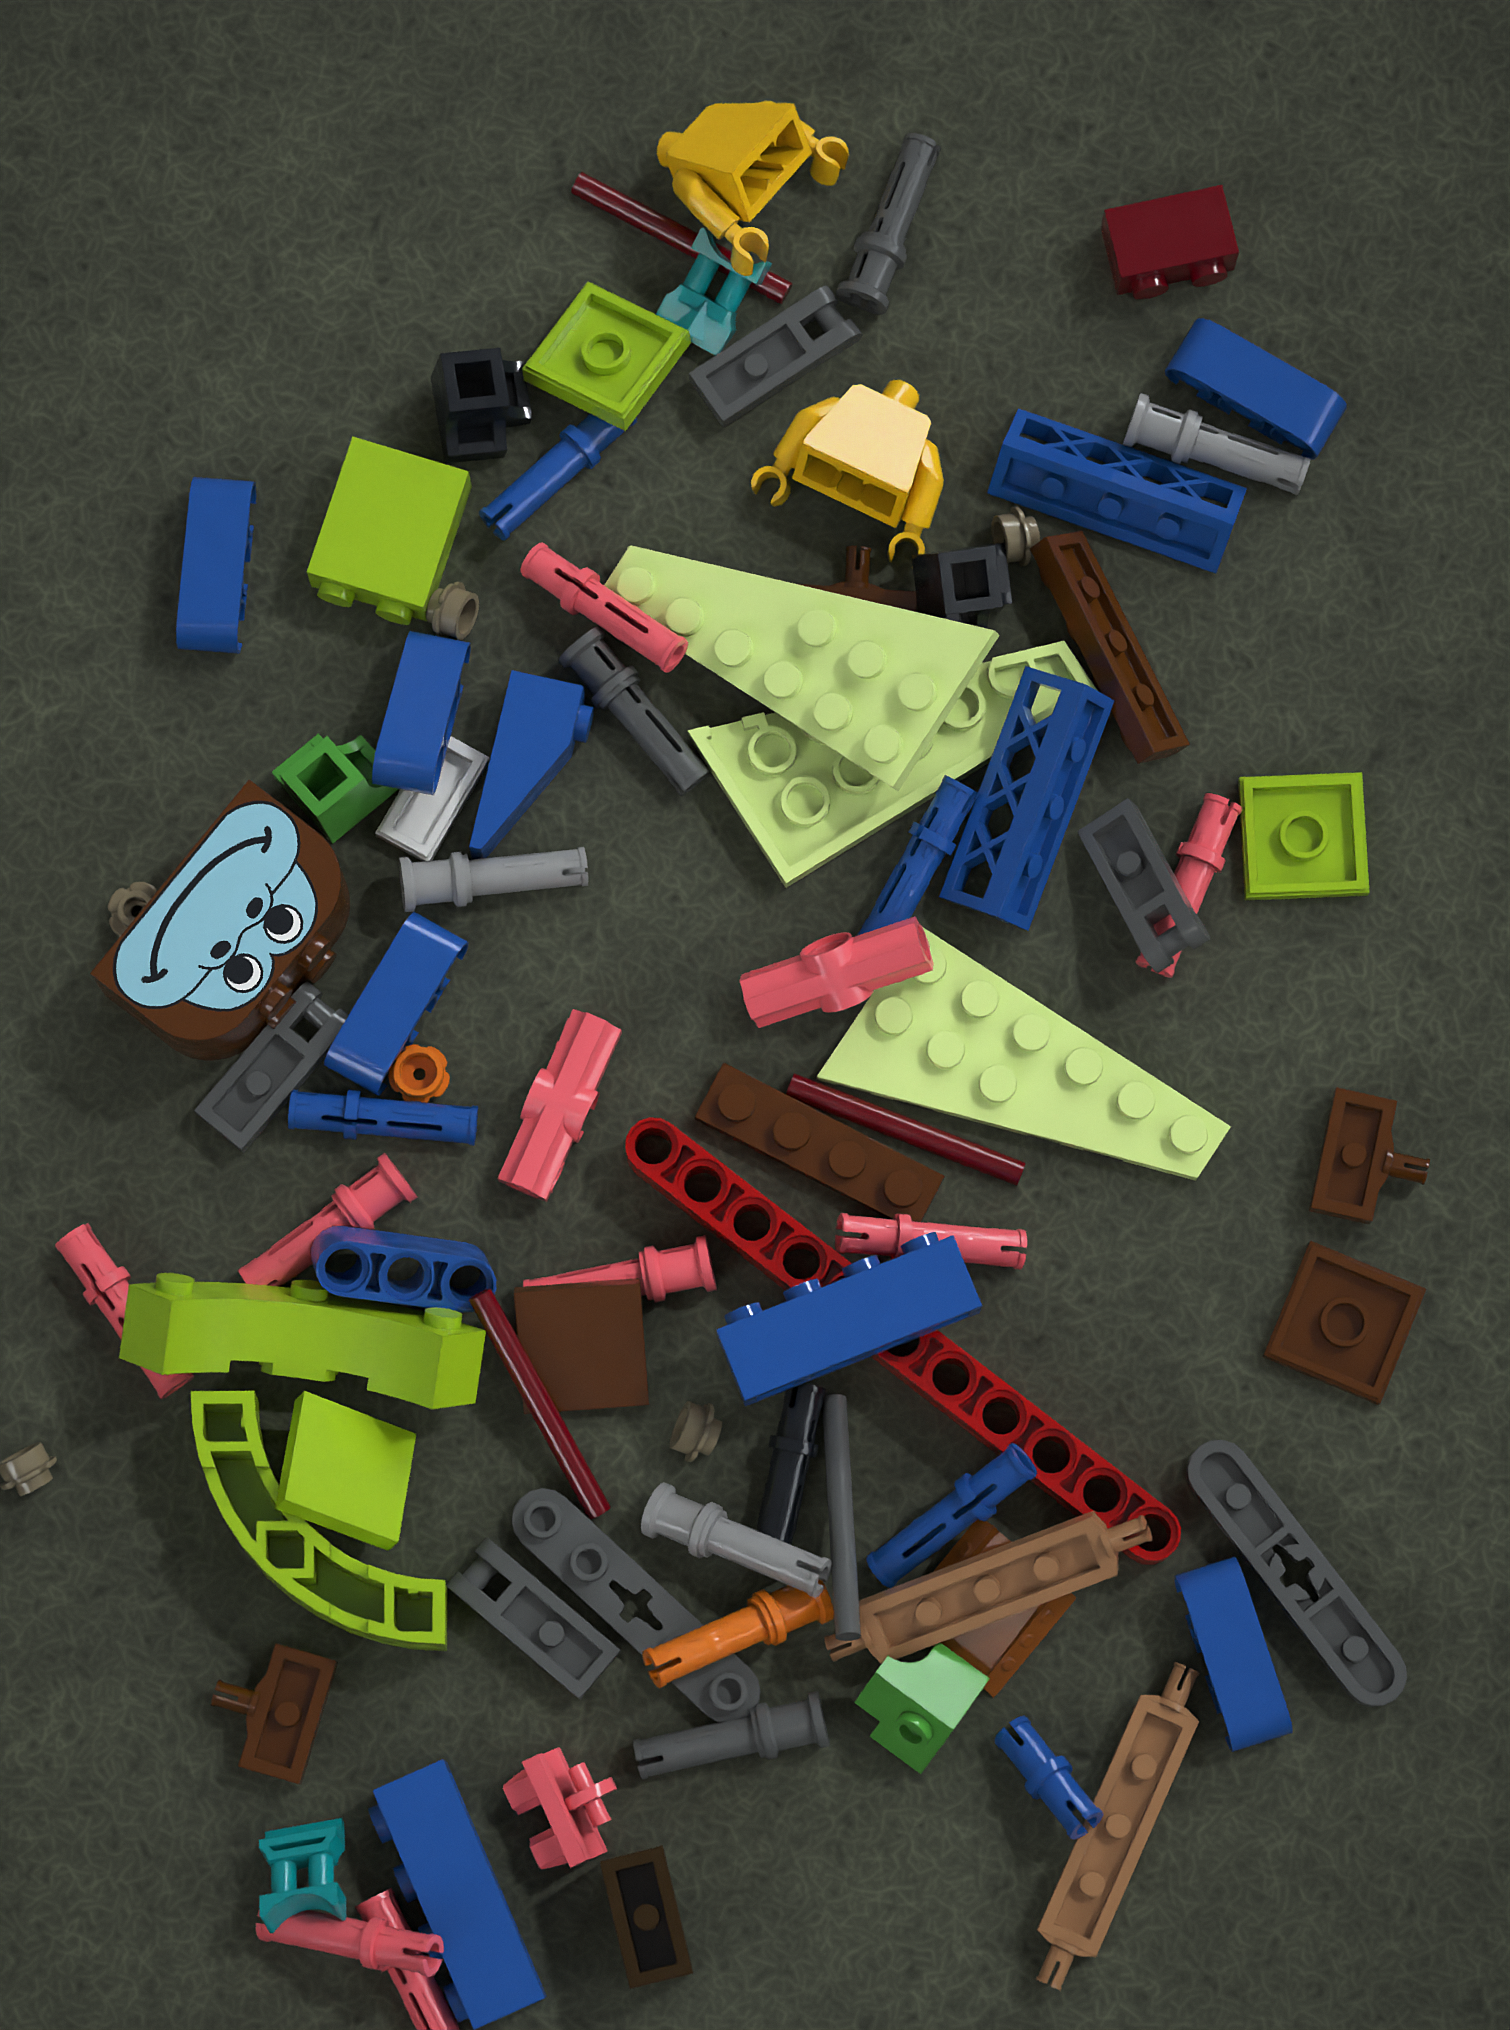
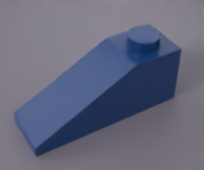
M511 670L469 845L473 859H483L489 856L571 759L575 741L587 742L594 707L584 705V686Z

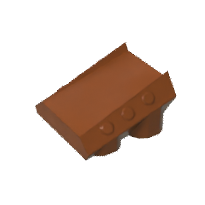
M978 1519L969 1527L933 1572L1003 1546L1011 1541L999 1532L995 1526L987 1521L984 1522ZM1069 1593L941 1643L990 1678L983 1689L994 1698L1076 1600V1597Z

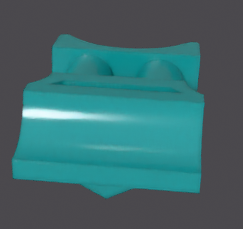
M701 228L691 246V249L699 252L683 284H680L673 292L666 294L656 315L688 330L692 343L716 356L724 350L736 332V311L751 282L761 285L771 267V262L762 261L756 263L753 266L752 275L743 276L732 268L730 260L719 251L712 233L707 228ZM722 265L729 269L730 272L716 299L713 300L704 294L719 266Z
M338 1818L265 1831V1839L259 1840V1849L271 1867V1894L260 1895L259 1903L260 1918L269 1933H274L289 1917L306 1910H324L332 1913L342 1921L346 1920V1896L338 1882H334V1866L338 1865V1860L345 1851V1823L343 1819ZM308 1868V1887L297 1889V1870Z

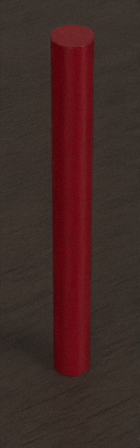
M583 172L578 175L573 184L571 194L692 258H697L699 252L691 249L698 235L697 232ZM715 242L719 251L727 259L731 260L732 251ZM722 265L717 270L726 276L730 272L729 269ZM768 271L761 285L751 282L749 288L782 305L793 283Z
M795 1073L786 1095L804 1104L1016 1186L1026 1165L1025 1162Z
M487 1288L469 1299V1302L589 1519L602 1515L611 1506L491 1288Z

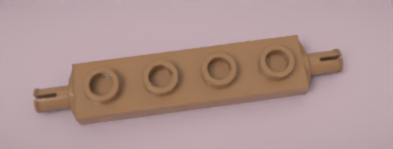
M1091 1511L860 1600L861 1637L852 1641H841L836 1639L835 1634L826 1635L824 1638L826 1648L831 1650L829 1655L834 1662L866 1648L869 1649L870 1653L881 1664L887 1656L896 1660L1117 1576L1119 1570L1118 1552L1147 1541H1152L1149 1526L1146 1527L1147 1521L1145 1517L1140 1515L1138 1518L1108 1529L1106 1524L1095 1514V1511Z
M1174 1662L1173 1670L1161 1697L1158 1695H1140L1093 1799L1095 1806L1103 1812L1102 1820L1095 1828L1086 1819L1084 1820L1082 1825L1088 1833L1075 1840L1036 1929L1052 1945L1038 1977L1036 1976L1035 1979L1047 1984L1058 1961L1059 1965L1049 1985L1061 1991V1986L1075 1955L1085 1957L1097 1956L1198 1726V1719L1184 1706L1200 1673L1189 1668L1180 1689L1177 1690V1686L1186 1668L1183 1664Z

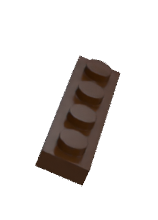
M1083 531L1047 536L1032 546L1030 551L1039 566L1041 579L1046 587L1051 590L1066 620L1068 633L1078 644L1093 674V681L1097 690L1115 700L1111 712L1120 728L1124 744L1132 751L1137 763L1166 758L1189 746L1190 743Z
M726 1063L722 1064L695 1115V1120L887 1219L893 1220L895 1214H907L911 1216L912 1221L922 1222L945 1177Z

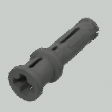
M917 133L905 135L894 169H892L873 223H871L868 232L862 233L856 239L854 251L857 256L847 281L839 283L836 290V296L843 303L876 315L886 313L889 306V300L886 295L895 271L903 268L907 260L906 248L904 247L907 232L916 214L931 170L941 151L940 145H936L937 142L933 139Z
M600 626L591 629L567 648L559 657L558 662L563 668L571 667L594 694L591 699L592 703L597 708L601 707L603 711L610 709L644 752L669 779L670 783L676 788L677 793L681 797L686 795L707 778L711 770L694 754L674 727L638 686L640 682L639 672L634 666L626 667L603 640L606 635Z
M809 1692L807 1700L771 1708L766 1702L756 1704V1708L750 1709L751 1715L641 1740L640 1738L634 1739L636 1761H639L640 1764L638 1765L640 1777L643 1780L653 1775L759 1752L760 1758L767 1757V1760L777 1758L781 1750L817 1743L820 1748L829 1747L830 1741L819 1692Z

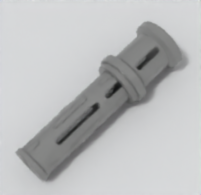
M1140 393L1123 445L1132 447L1135 443H1139L1171 454L1173 462L1180 464L1182 461L1187 463L1190 458L1258 482L1276 486L1298 496L1311 458L1274 448L1271 445L1215 428L1203 423V417L1198 416L1196 411L1189 409L1183 414L1150 403L1149 395Z
M584 847L469 860L467 854L452 852L449 859L412 863L409 857L399 858L398 861L404 912H414L416 905L452 901L456 907H463L467 903H472V896L577 885L582 887L588 886V872H585V868H588Z
M665 1482L659 1484L654 1490L642 1516L641 1532L647 1537L653 1539L661 1535L688 1546L689 1553L698 1558H708L715 1554L804 1591L814 1598L818 1597L824 1589L823 1585L818 1584V1579L827 1583L831 1573L832 1561L826 1557L821 1558L727 1519V1512L723 1510L722 1506L713 1502L704 1506L676 1494L674 1486Z

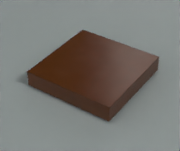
M1310 1240L1262 1357L1376 1405H1380L1426 1288Z
M640 1278L514 1287L517 1337L559 1412L649 1405ZM523 1400L524 1414H531Z

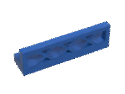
M1018 408L1003 441L987 494L1217 573L1247 488ZM1024 433L1047 441L1048 444H1041L1021 437V435ZM1090 456L1104 461L1106 464L1101 465L1087 460L1085 457ZM1147 476L1161 481L1163 484L1158 485L1144 480L1142 477ZM1200 497H1207L1228 506L1224 508L1204 501Z
M1025 666L980 786L979 796L974 802L941 890L940 898L1029 931L1115 700L1086 684ZM1043 686L1060 691L1052 715L1036 724L1031 708L1039 687ZM1031 745L1036 758L1031 772L1014 781L1009 768L1013 756L1019 750ZM1009 802L1014 815L1009 831L993 839L988 827L992 812ZM987 860L992 876L983 899L964 893L963 890L971 869Z

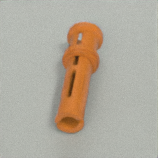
M818 1579V1584L823 1585L824 1589L816 1598L789 1585L771 1593L764 1589L759 1590L748 1599L747 1607L654 1648L645 1649L642 1654L645 1666L653 1664L654 1667H657L647 1671L656 1687L662 1688L671 1681L761 1641L767 1645L773 1644L776 1646L786 1641L787 1633L814 1621H818L822 1625L834 1619V1609L825 1584Z

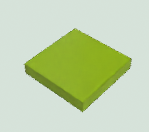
M588 281L522 368L524 381L626 431L691 344L690 332Z
M1362 772L1239 777L1238 789L1239 805L1242 807L1240 824L1245 900L1368 896L1370 891Z
M304 1391L294 1402L275 1509L389 1551L399 1542L416 1434Z

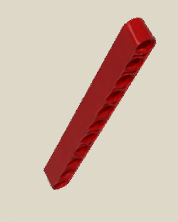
M649 1117L638 1121L631 1127L626 1137L625 1150L629 1166L635 1174L785 1291L813 1279H818L821 1287L845 1278L842 1269L852 1264L850 1261L673 1124L662 1118ZM655 1135L665 1138L672 1147L669 1157L658 1164H648L642 1161L636 1154V1148L645 1137ZM700 1173L714 1176L721 1186L719 1194L713 1200L705 1203L692 1200L685 1191L688 1180ZM757 1211L768 1219L770 1229L762 1239L747 1241L741 1238L735 1231L734 1224L737 1218L745 1212ZM797 1249H806L812 1252L817 1257L820 1265L817 1272L807 1279H796L790 1276L783 1265L786 1256L790 1252ZM939 1330L917 1338L918 1347L910 1355L904 1357L895 1356L886 1350L871 1356L998 1456L1010 1444L1018 1445L1028 1455L1037 1470L1036 1477L1030 1481L1076 1517L1094 1511L1084 1501L1083 1488L1089 1481L1099 1479L1109 1482L1115 1488L1117 1494V1503L1111 1511L1105 1513L1095 1511V1514L1106 1524L1108 1529L1138 1518L1140 1515L1159 1521L1165 1527L1167 1533V1542L1164 1548L1151 1552L1136 1545L1121 1551L1130 1559L1140 1564L1154 1565L1163 1562L1176 1550L1181 1540V1527L1178 1518L1169 1508ZM955 1364L961 1367L968 1379L967 1388L954 1396L939 1392L932 1380L933 1372L939 1366ZM1002 1402L1011 1406L1017 1416V1427L1007 1434L991 1432L985 1426L982 1418L983 1410L989 1404ZM1043 1441H1054L1060 1444L1067 1455L1066 1467L1057 1473H1046L1040 1470L1033 1460L1034 1447Z

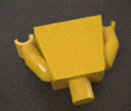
M772 101L758 103H715L706 107L683 133L666 132L658 142V161L662 166L670 169L673 177V191L676 196L718 240L725 237L733 245L730 262L732 268L743 276H750L753 273L754 261L748 252L757 254L763 262H767L769 243L764 231L754 227L741 228L737 223L739 221L751 222L809 156L813 157L810 167L811 176L815 181L826 186L836 184L840 168L845 170L849 152L846 143L836 137H825L818 140L812 136L815 130L800 120L793 103H775Z
M901 380L890 381L882 394L862 384L852 385L841 398L830 397L800 410L773 452V455L777 458L773 466H764L753 474L751 486L754 494L756 495L766 479L777 478L780 480V488L774 494L771 505L776 507L783 504L788 499L791 490L790 483L786 477L791 469L794 468L793 480L887 525L896 528L900 519L905 521L903 532L893 537L888 546L887 555L890 563L895 553V546L903 541L913 543L917 548V554H924L925 546L920 536L923 528H930L943 489L944 479L938 448L930 440L926 439L931 421L927 415L914 410L919 402L917 390L912 385Z

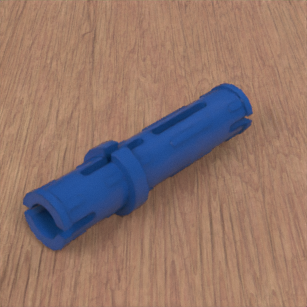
M589 414L576 427L569 424L560 432L561 440L553 448L544 454L489 505L479 511L482 521L488 528L495 523L497 528L493 531V534L505 541L517 527L584 467L592 469L601 460L600 453L616 440L624 430L592 414ZM637 417L634 419V421L631 423L629 427H632L637 423Z
M944 775L935 793L936 795L919 823L913 822L908 833L912 834V837L877 898L870 915L856 936L911 918L945 854L951 856L957 846L953 843V840L964 818L978 798V792Z
M294 1089L290 1095L288 1129L342 1132L344 1139L356 1140L358 1134L412 1140L466 1143L475 1146L478 1106L472 1105L470 1107L361 1097L360 1090L348 1089L346 1096L301 1092Z
M1012 1443L1003 1453L973 1476L968 1473L962 1475L954 1482L955 1490L912 1521L910 1525L878 1550L867 1555L866 1560L873 1574L883 1585L892 1588L901 1578L932 1554L943 1548L945 1544L976 1520L987 1521L997 1513L996 1505L1025 1482L1036 1477L1037 1470L1031 1459L1018 1445Z

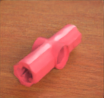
M916 916L855 937H852L851 933L843 932L818 939L802 949L798 956L741 974L740 984L744 1003L750 1018L754 1020L758 1028L818 1008H821L826 1013L848 1009L865 1001L872 995L875 989L933 971L934 962L924 929L919 924Z
M572 1010L570 1017L566 1020L560 1039L556 1043L547 1068L540 1069L529 1090L520 1115V1119L523 1122L497 1178L499 1182L533 1198L545 1202L548 1201L562 1173L565 1160L573 1142L579 1143L584 1134V1131H581L589 1110H594L600 1094L596 1090L620 1039L621 1029L590 1013Z

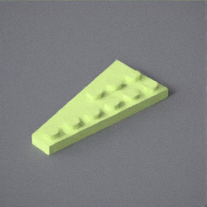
M631 545L604 585L678 636L686 638L688 647L685 654L897 791H899L1000 636L995 630Z
M1065 641L993 657L992 661L981 663L899 791L776 712L766 715L764 712L742 717L741 721L709 728L708 725L688 730V737L707 767L711 770L714 778L781 882L787 888L935 797V793L944 775L959 782L987 765L991 760L1025 666L1086 684L1095 690L1097 689ZM1043 686L1039 687L1031 708L1036 724L1052 715L1060 691Z
M925 928L923 929L928 939L934 962L933 971L875 989L816 1078L819 1081L842 1085L891 1100L906 1102L1026 1136H1034L1060 1143V1145L1098 1153L1195 1181L1231 1128V1126Z

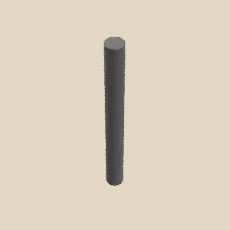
M830 1394L823 1398L822 1416L835 1637L841 1641H852L861 1637L847 1398L841 1394Z

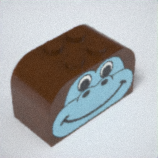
M248 780L90 974L106 997L177 1052L194 1059L207 1061L235 1056L246 1050L267 1025L275 1029L297 1002L291 996L303 982L309 979L311 982L316 983L334 962L336 953L331 948L342 935L350 912L349 890L337 857L324 837L259 786Z

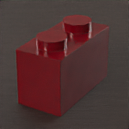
M1222 185L1104 210L1101 231L1117 295L1132 292L1135 299L1153 298L1168 291V284L1190 279L1193 286H1209L1223 281L1228 276L1227 271L1235 269L1239 249Z

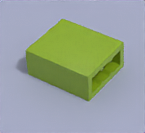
M352 436L307 569L311 587L319 589L317 596L329 603L342 607H352L354 600L377 606L375 613L378 616L397 624L409 625L412 617L427 621L426 611L429 600L439 587L472 488L469 471Z

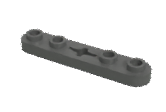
M1210 1440L1200 1445L1189 1457L1186 1466V1481L1198 1501L1344 1691L1355 1702L1367 1707L1383 1706L1394 1701L1404 1690L1407 1671L1401 1655L1248 1456L1236 1444L1225 1440ZM1274 1545L1279 1546L1285 1555L1289 1556L1295 1563L1302 1561L1304 1558L1310 1563L1312 1569L1305 1576L1310 1583L1309 1586L1317 1595L1318 1599L1316 1602L1311 1601L1308 1593L1302 1590L1296 1583L1287 1588L1282 1584L1280 1577L1285 1573L1286 1569L1278 1554L1273 1552L1272 1548Z
M541 1488L530 1491L520 1498L513 1510L512 1516L514 1533L520 1542L641 1655L647 1648H654L704 1626L565 1496L555 1490ZM611 1582H617L623 1589L628 1590L635 1596L643 1590L650 1593L652 1598L649 1600L647 1607L653 1613L652 1615L662 1624V1629L656 1631L647 1622L642 1621L638 1617L633 1618L629 1623L624 1621L620 1615L624 1611L625 1606L620 1597L610 1589L609 1585ZM735 1654L671 1681L705 1715L716 1722L751 1715L750 1709L756 1708V1704H759L761 1690L758 1678Z

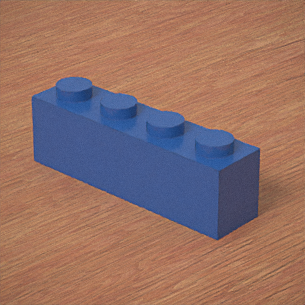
M936 1232L927 1233L902 1244L901 1249L904 1254L882 1264H880L877 1255L870 1256L844 1267L842 1272L845 1278L824 1287H821L818 1279L809 1280L784 1291L783 1295L786 1300L784 1303L762 1311L760 1303L755 1302L726 1314L724 1318L727 1325L716 1329L717 1338L745 1407L979 1314L982 1304L954 1235L939 1241Z
M442 1759L372 1790L378 1804L368 1808L377 1834L383 1844L394 1840L403 1862L393 1867L398 1884L407 1903L419 1899L428 1923L418 1927L419 1932L428 1935L436 1934L441 1936L443 1940L444 1953L429 1951L428 1954L433 1958H444L453 1983L443 1988L458 2023L469 2018L475 2030L547 1998L447 1761Z

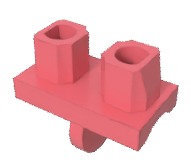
M558 1747L523 1761L522 1764L525 1769L503 1785L506 1797L512 1809L518 1815L542 1805L552 1828L529 1838L530 1849L540 1869L543 1870L567 1863L571 1868L608 1852L597 1827L611 1820L601 1797L617 1789L612 1777L595 1784L585 1762L569 1768L561 1748Z

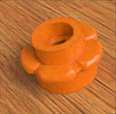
M417 1044L406 1046V1050L397 1056L395 1064L389 1068L388 1078L392 1089L395 1092H400L404 1101L428 1103L431 1097L443 1095L450 1081L449 1073L445 1070L447 1060L443 1053L432 1046L420 1047ZM417 1069H422L426 1075L424 1079L417 1080L414 1078V1072Z

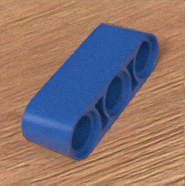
M1197 318L1165 369V374L1171 382L1176 385L1179 380L1199 390L1196 395L1197 397L1227 414H1230L1231 410L1251 420L1249 424L1251 428L1279 444L1286 440L1303 450L1301 456L1309 457L1311 460L1318 457L1347 409V403L1344 399L1326 385L1223 326L1204 318Z
M193 477L176 624L178 649L236 654L241 652L242 643H238V623L245 619L248 584H244V562H250L254 525H250L249 519L250 503L256 504V483L254 481Z
M409 631L377 743L372 769V784L434 796L464 687V685H460L464 663L469 664L471 643Z
M413 912L402 925L336 1035L326 1055L324 1066L380 1096L387 1087L382 1082L389 1072V1068L395 1063L397 1056L406 1050L405 1047L412 1045L419 1033L414 1030L425 1010L430 1013L450 981L445 977L456 957L461 960L464 958L469 942L422 915Z
M332 1226L323 1230L314 1239L311 1247V1262L321 1286L329 1293L342 1297L426 1308H447L458 1312H475L469 1299L487 1288H491L494 1294L497 1289L495 1274L484 1252L477 1246L467 1242L348 1226ZM339 1249L354 1251L357 1254V1260L349 1270L336 1273L325 1267L327 1258L333 1252ZM410 1257L419 1262L417 1272L407 1280L397 1281L387 1276L389 1267L400 1258ZM471 1265L480 1269L478 1280L468 1288L458 1289L449 1284L452 1274L462 1266Z
M1231 1557L1174 1575L1177 1593L1182 1592L1189 1612L1185 1617L1197 1653L1202 1652L1209 1675L1205 1676L1216 1712L1217 1714L1222 1713L1229 1736H1226L1225 1740L1230 1751H1238L1291 1734L1293 1728L1288 1708L1237 1559Z

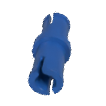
M1026 1716L1012 1720L1009 1724L1021 1737L1024 1744L1020 1746L1005 1727L996 1735L994 1739L995 1744L1004 1751L1027 1780L1024 1786L1033 1799H1042L1064 1827L1069 1838L1075 1840L1086 1835L1088 1831L1077 1819L1073 1811L1078 1809L1093 1828L1102 1820L1103 1812L1095 1806L1072 1777L1071 1772L1073 1768L1064 1756L1056 1757L1033 1728L1031 1721Z

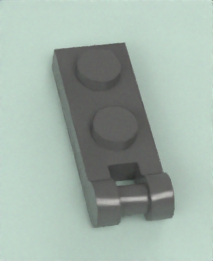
M823 286L813 291L689 373V381L722 428H725L862 338L863 334L853 320H845L837 310L836 306L839 301L828 286ZM816 320L825 333L813 341L803 326Z
M1129 798L1077 831L1140 951L1155 972L1159 973L1173 964L1172 956L1186 947L1190 946L1195 950L1210 940L1207 929L1194 912L1139 808ZM1170 914L1176 925L1158 935L1153 925Z
M308 981L302 984L291 996L297 1002L277 1027L273 1029L267 1025L194 1110L201 1119L243 1153L246 1152L290 1100L291 1092L294 1089L298 1090L325 1059L331 1044L349 1015L341 1008L335 1012L321 1000L323 993ZM304 1018L319 1030L308 1043L293 1031Z
M486 1537L474 1551L479 1556L463 1574L457 1571L446 1584L447 1587L581 1700L619 1655L621 1650ZM499 1572L511 1584L494 1602L482 1590Z

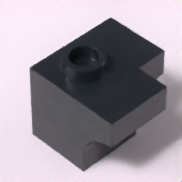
M500 348L440 353L431 375V384L445 464L504 458L508 450L506 428L530 424L532 413L527 383L524 381L522 372L524 367L523 361L502 360Z
M1005 543L911 555L919 613L988 629V618L991 610L1003 607L1006 604H1012Z

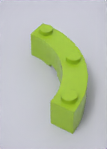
M159 1273L156 1275V1282L129 1284L119 1358L161 1375L201 1372L229 1373L230 1360L259 1362V1365H262L261 1371L270 1375L322 1382L335 1381L338 1372L368 1378V1391L399 1398L429 1409H439L476 1403L486 1330L461 1322L462 1314L452 1309L431 1307L426 1308L424 1312L380 1301L342 1297L328 1293L321 1286L320 1282L313 1280H293L291 1288L245 1283L194 1282L192 1277L186 1275Z
M190 1391L192 1425L196 1447L209 1489L228 1527L245 1553L264 1575L293 1601L320 1619L349 1633L382 1644L414 1650L447 1651L446 1581L399 1575L369 1564L366 1565L330 1544L306 1520L275 1509L279 1484L271 1470L265 1452L260 1427L259 1401L255 1391Z

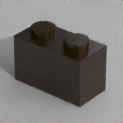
M659 1846L600 1861L630 1989L694 1973L664 1847Z

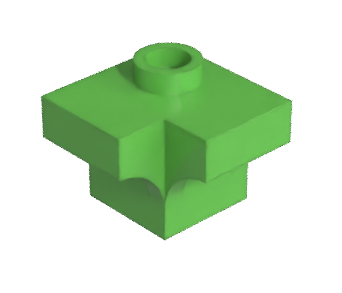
M318 733L271 772L277 782L332 844L398 790L397 788L372 784V769L376 751L362 735L347 744L336 746L328 736L323 739Z
M940 1642L935 1644L924 1659L917 1662H900L887 1656L854 1703L880 1721L870 1737L921 1774L990 1678Z

